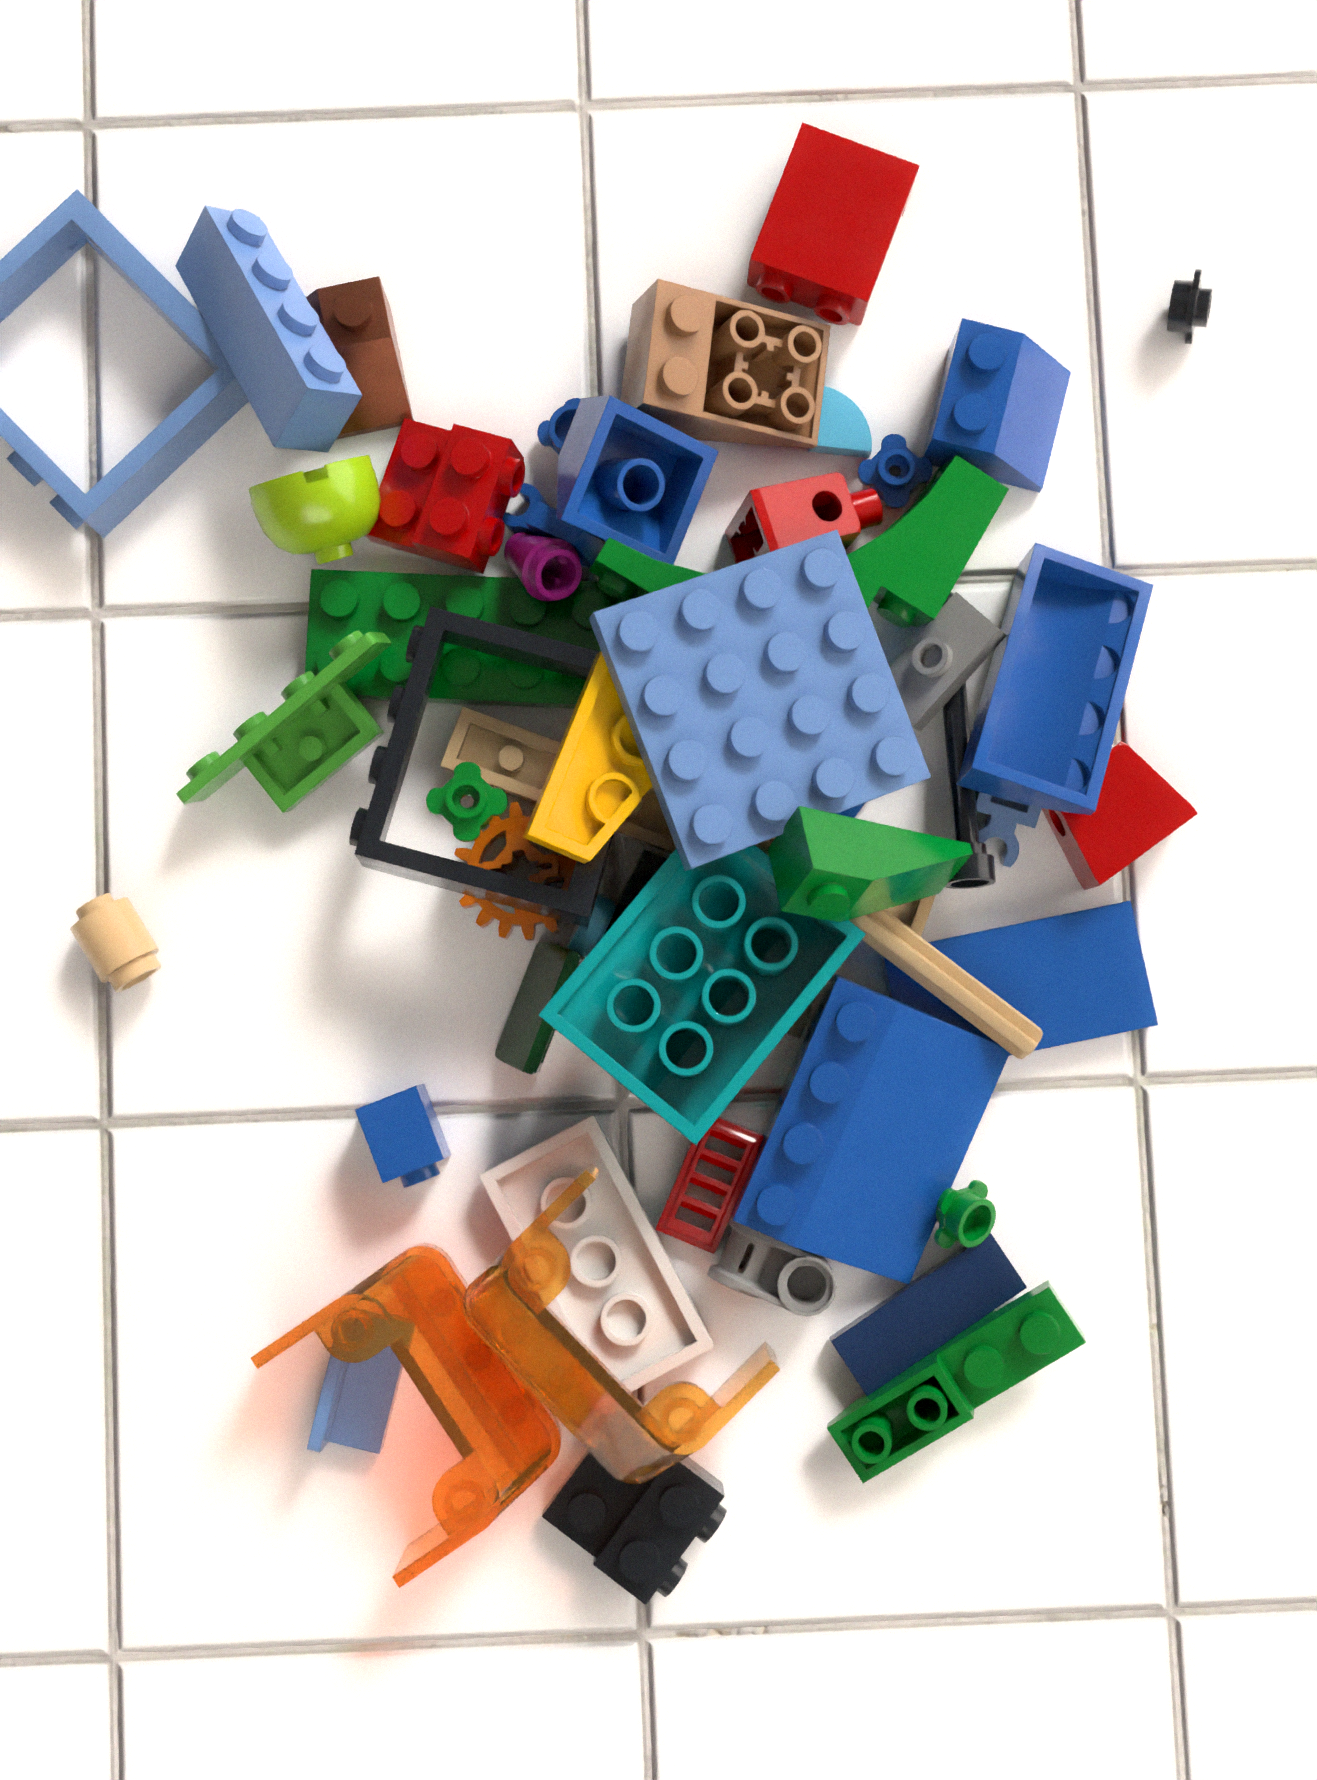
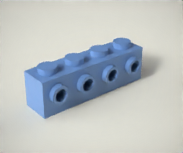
M205 205L175 267L272 445L278 448L328 453L353 413L362 394L346 368L344 359L338 354L320 323L318 314L311 307L293 276L292 269L285 262L271 238L265 223L260 217L243 209L230 211Z

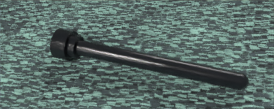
M950 592L945 603L952 597L954 593ZM965 682L944 705L943 721L953 840L970 843L973 854L945 886L950 889L980 888L996 882L994 856L987 854L985 843L979 842L975 790L956 785L970 738Z

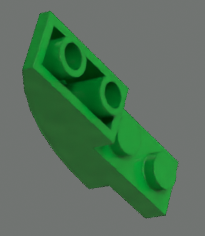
M1049 1280L999 1310H993L870 1395L866 1396V1394H863L827 1424V1430L861 1482L865 1483L974 1419V1409L1084 1345L1086 1343L1085 1334Z

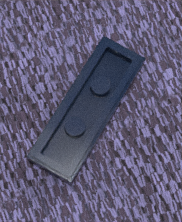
M990 1233L981 1244L975 1247L963 1246L911 1281L910 1284L905 1285L837 1331L829 1339L866 1396H868L1026 1289L1027 1286Z

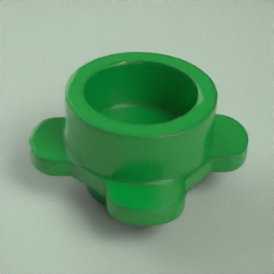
M462 762L455 767L454 777L442 788H433L429 791L426 797V805L431 814L442 816L448 825L453 828V835L457 840L472 842L480 836V830L484 829L491 822L493 816H500L506 811L508 800L506 793L502 789L492 788L481 777V769L477 764ZM465 796H470L474 800L473 805L469 808L461 805V799Z
M973 1180L966 1188L960 1190L948 1188L940 1195L936 1209V1219L939 1222V1227L934 1234V1240L937 1245L947 1249L957 1241L965 1247H975L989 1236L995 1224L996 1209L994 1204L986 1199L988 1187L980 1180Z

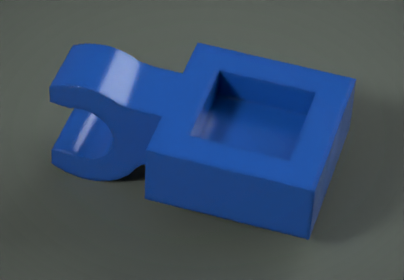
M523 483L519 495L530 505L527 511L519 516H513L509 512H505L502 520L506 527L513 534L526 532L533 535L565 540L577 551L580 564L590 569L604 545L603 541L557 520V509L549 506L546 499L533 485Z

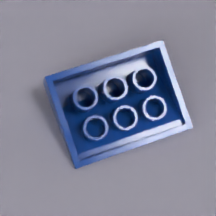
M834 973L829 980L763 1133L764 1139L733 1208V1221L792 1247L910 1284L937 1222L936 1209L938 1199L954 1183L1010 1053L996 1042Z

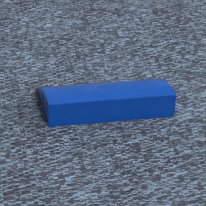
M1035 542L1017 569L1000 629L1007 636L994 650L956 785L1001 799L1050 810L1091 815L1096 811L1153 584Z

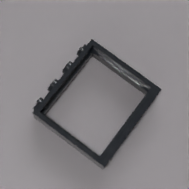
M430 606L424 627L415 625L411 632L406 650V662L412 663L406 687L396 685L388 707L387 722L394 724L388 746L379 745L374 752L369 769L368 782L374 784L375 788L369 808L359 807L355 814L350 831L349 844L356 846L354 854L362 867L589 928L614 834L591 861L585 864L576 861L568 891L385 842L445 643L582 680L587 679L594 659L599 651Z

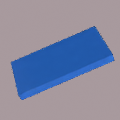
M1131 901L928 942L1041 1028L1043 1036L1034 1051L1159 1025ZM880 954L889 997L995 1042Z

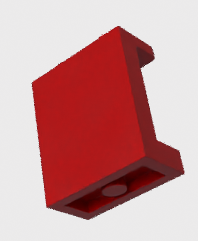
M802 122L751 254L747 284L755 288L760 296L771 302L787 304L791 301L813 309L819 318L828 323L845 325L849 322L857 326L862 325L893 237L911 196L920 165Z

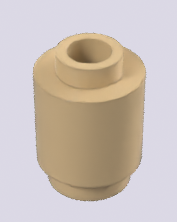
M106 893L90 900L76 910L75 913L79 921L70 930L101 982L109 981L116 993L135 986L161 969L162 966L155 956L159 952V948L128 897L114 900L110 893Z

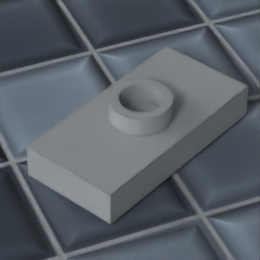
M957 592L941 608L935 620L929 622L890 666L911 725L920 732L1007 636Z

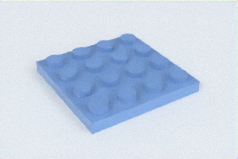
M838 530L593 612L589 617L685 871L783 834L784 825L798 806L837 814L931 778Z

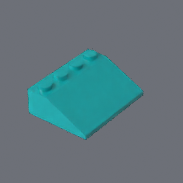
M755 845L687 871L684 870L678 851L675 849L543 1008L539 1016L685 1138L696 1145L866 934L849 920L835 922L781 911L770 858Z

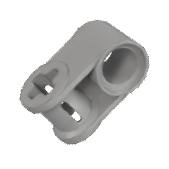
M731 1215L728 1223L733 1229L718 1264L710 1265L707 1275L710 1278L735 1291L754 1298L764 1299L788 1311L806 1317L818 1315L830 1306L835 1298L837 1285L835 1275L823 1256L792 1247L733 1221ZM753 1243L744 1267L739 1268L748 1245ZM811 1266L821 1271L824 1281L818 1294L810 1298H800L790 1292L787 1287L788 1278L798 1267Z

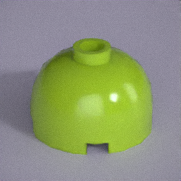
M369 455L325 464L322 468L307 472L302 470L254 485L248 489L255 517L263 533L272 543L292 555L314 553L317 565L354 555L351 542L357 541L370 533L378 520L381 503L378 480Z

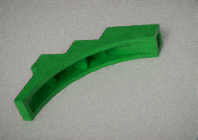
M957 455L939 467L909 509L881 535L852 553L847 554L867 609L872 601L877 603V613L885 620L902 628H909L910 625L918 628L935 620L1009 488ZM610 537L588 570L600 577L597 586L601 590L621 602L707 574L655 560Z

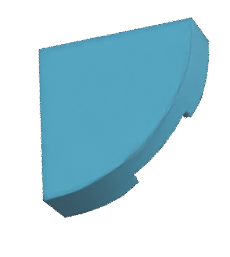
M824 386L818 443L815 448H809L808 452L870 458L872 452L871 432L862 411L843 393Z

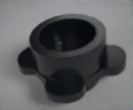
M1195 269L1193 281L1175 279L1172 288L1167 331L1186 333L1185 344H1192L1195 327L1207 328L1213 288H1202V269Z

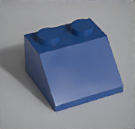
M962 318L949 347L922 457L929 459L932 466L941 467L957 455L999 483L1040 493L1043 489L1071 372L1024 333Z
M611 395L581 398L558 456L556 519L604 542L610 537L655 560L674 565L719 451Z

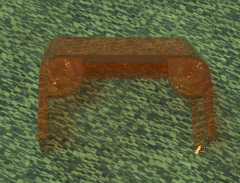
M590 1163L469 1284L463 1296L462 1309L464 1318L471 1329L612 1476L625 1483L640 1484L653 1479L703 1448L777 1374L780 1367L775 1351L765 1341L711 1396L695 1383L675 1381L660 1388L643 1405L551 1310L548 1305L565 1288L570 1278L572 1266L567 1248L548 1226L596 1180L600 1171Z
M418 1243L406 1248L275 1337L250 1358L256 1368L259 1369L313 1331H315L324 1347L332 1356L348 1363L366 1361L390 1346L463 1459L448 1468L440 1476L433 1490L432 1508L439 1523L406 1546L392 1575L399 1588L489 1527L553 1465L560 1452L562 1430L558 1419L452 1258L444 1249L431 1243Z

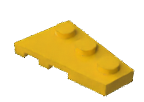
M601 651L594 659L523 835L525 839L583 864L591 861L652 787Z

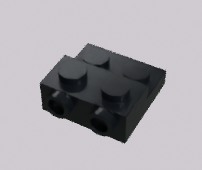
M620 1405L545 1506L541 1517L594 1557L593 1565L646 1605L656 1591L662 1596L667 1597L675 1589L688 1566V1563L681 1556L695 1537L706 1543L715 1534L725 1518L727 1509L720 1505L725 1497L723 1483Z

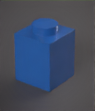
M425 1084L413 1086L355 1109L382 1183L400 1177L403 1187L407 1188L440 1174L436 1162L451 1155Z

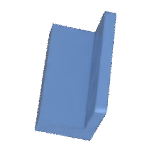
M354 1306L340 1318L307 1450L320 1453L328 1442L380 1454L384 1447L415 1321Z

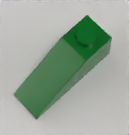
M803 806L796 808L784 825L783 834L776 836L768 847L781 911L835 922L847 921L939 894L973 854L970 843Z

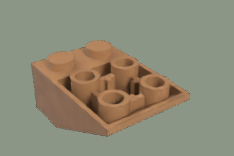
M657 279L632 304L620 401L696 440L815 448L818 443L831 326Z

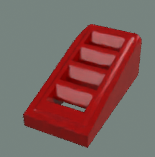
M719 1116L696 1145L690 1142L655 1230L715 1254L732 1215L733 1208L754 1164L764 1139L763 1134ZM709 1135L741 1148L742 1151L738 1160L704 1147ZM699 1159L732 1172L729 1183H724L696 1171L695 1168ZM689 1182L723 1196L719 1208L685 1194ZM679 1206L713 1219L710 1230L706 1231L675 1218Z

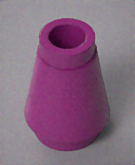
M526 532L516 533L507 540L504 547V558L531 596L541 601H555L566 598L575 591L581 580L582 568L579 555L570 543L562 539L538 536Z

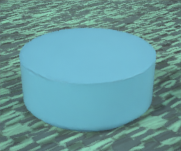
M598 893L589 928L576 925L566 948L578 952L586 958L603 937L616 909L615 901Z

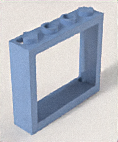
M76 189L0 260V323L88 243L215 371L86 494L0 407V436L14 449L6 459L34 487L44 480L57 493L49 503L75 529L86 522L100 536L105 538L249 401L202 314Z

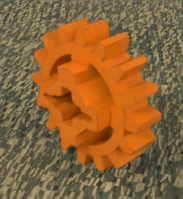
M511 802L509 818L501 820L499 816H493L489 823L490 827L484 832L480 830V836L474 840L475 843L472 849L456 848L454 852L456 857L469 865L506 874L507 870L517 867L518 857L526 856L532 866L545 869L539 870L538 874L530 875L529 881L548 886L552 882L564 880L561 889L568 891L576 860L563 854L544 855L533 846L532 841L523 838L530 817L523 815L518 802ZM505 835L506 846L494 861L482 863L489 847L497 839ZM464 895L459 900L461 906L465 909L477 905L482 908L475 922L480 927L488 926L494 919L500 921L498 927L499 937L504 939L509 938L514 926L521 927L527 941H534L536 925L542 923L553 934L559 932L557 920L516 908H514L515 914L498 908L491 901Z

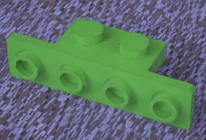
M357 630L346 636L330 650L329 655L334 661L316 676L312 671H308L284 688L280 694L285 700L283 704L268 716L262 711L242 723L233 733V736L237 739L233 746L221 756L217 751L211 752L190 767L186 775L191 781L176 793L178 798L184 805L204 801L243 768L247 767L282 813L294 809L385 733L347 686L346 682L392 644L384 633L368 632L363 635Z

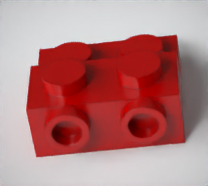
M404 418L379 487L381 503L378 520L370 533L365 536L371 542L484 574L489 557H494L502 545L505 532V524L502 519L510 497L515 498L519 494L524 482L525 463L523 455L512 439L454 423L452 429L447 430Z

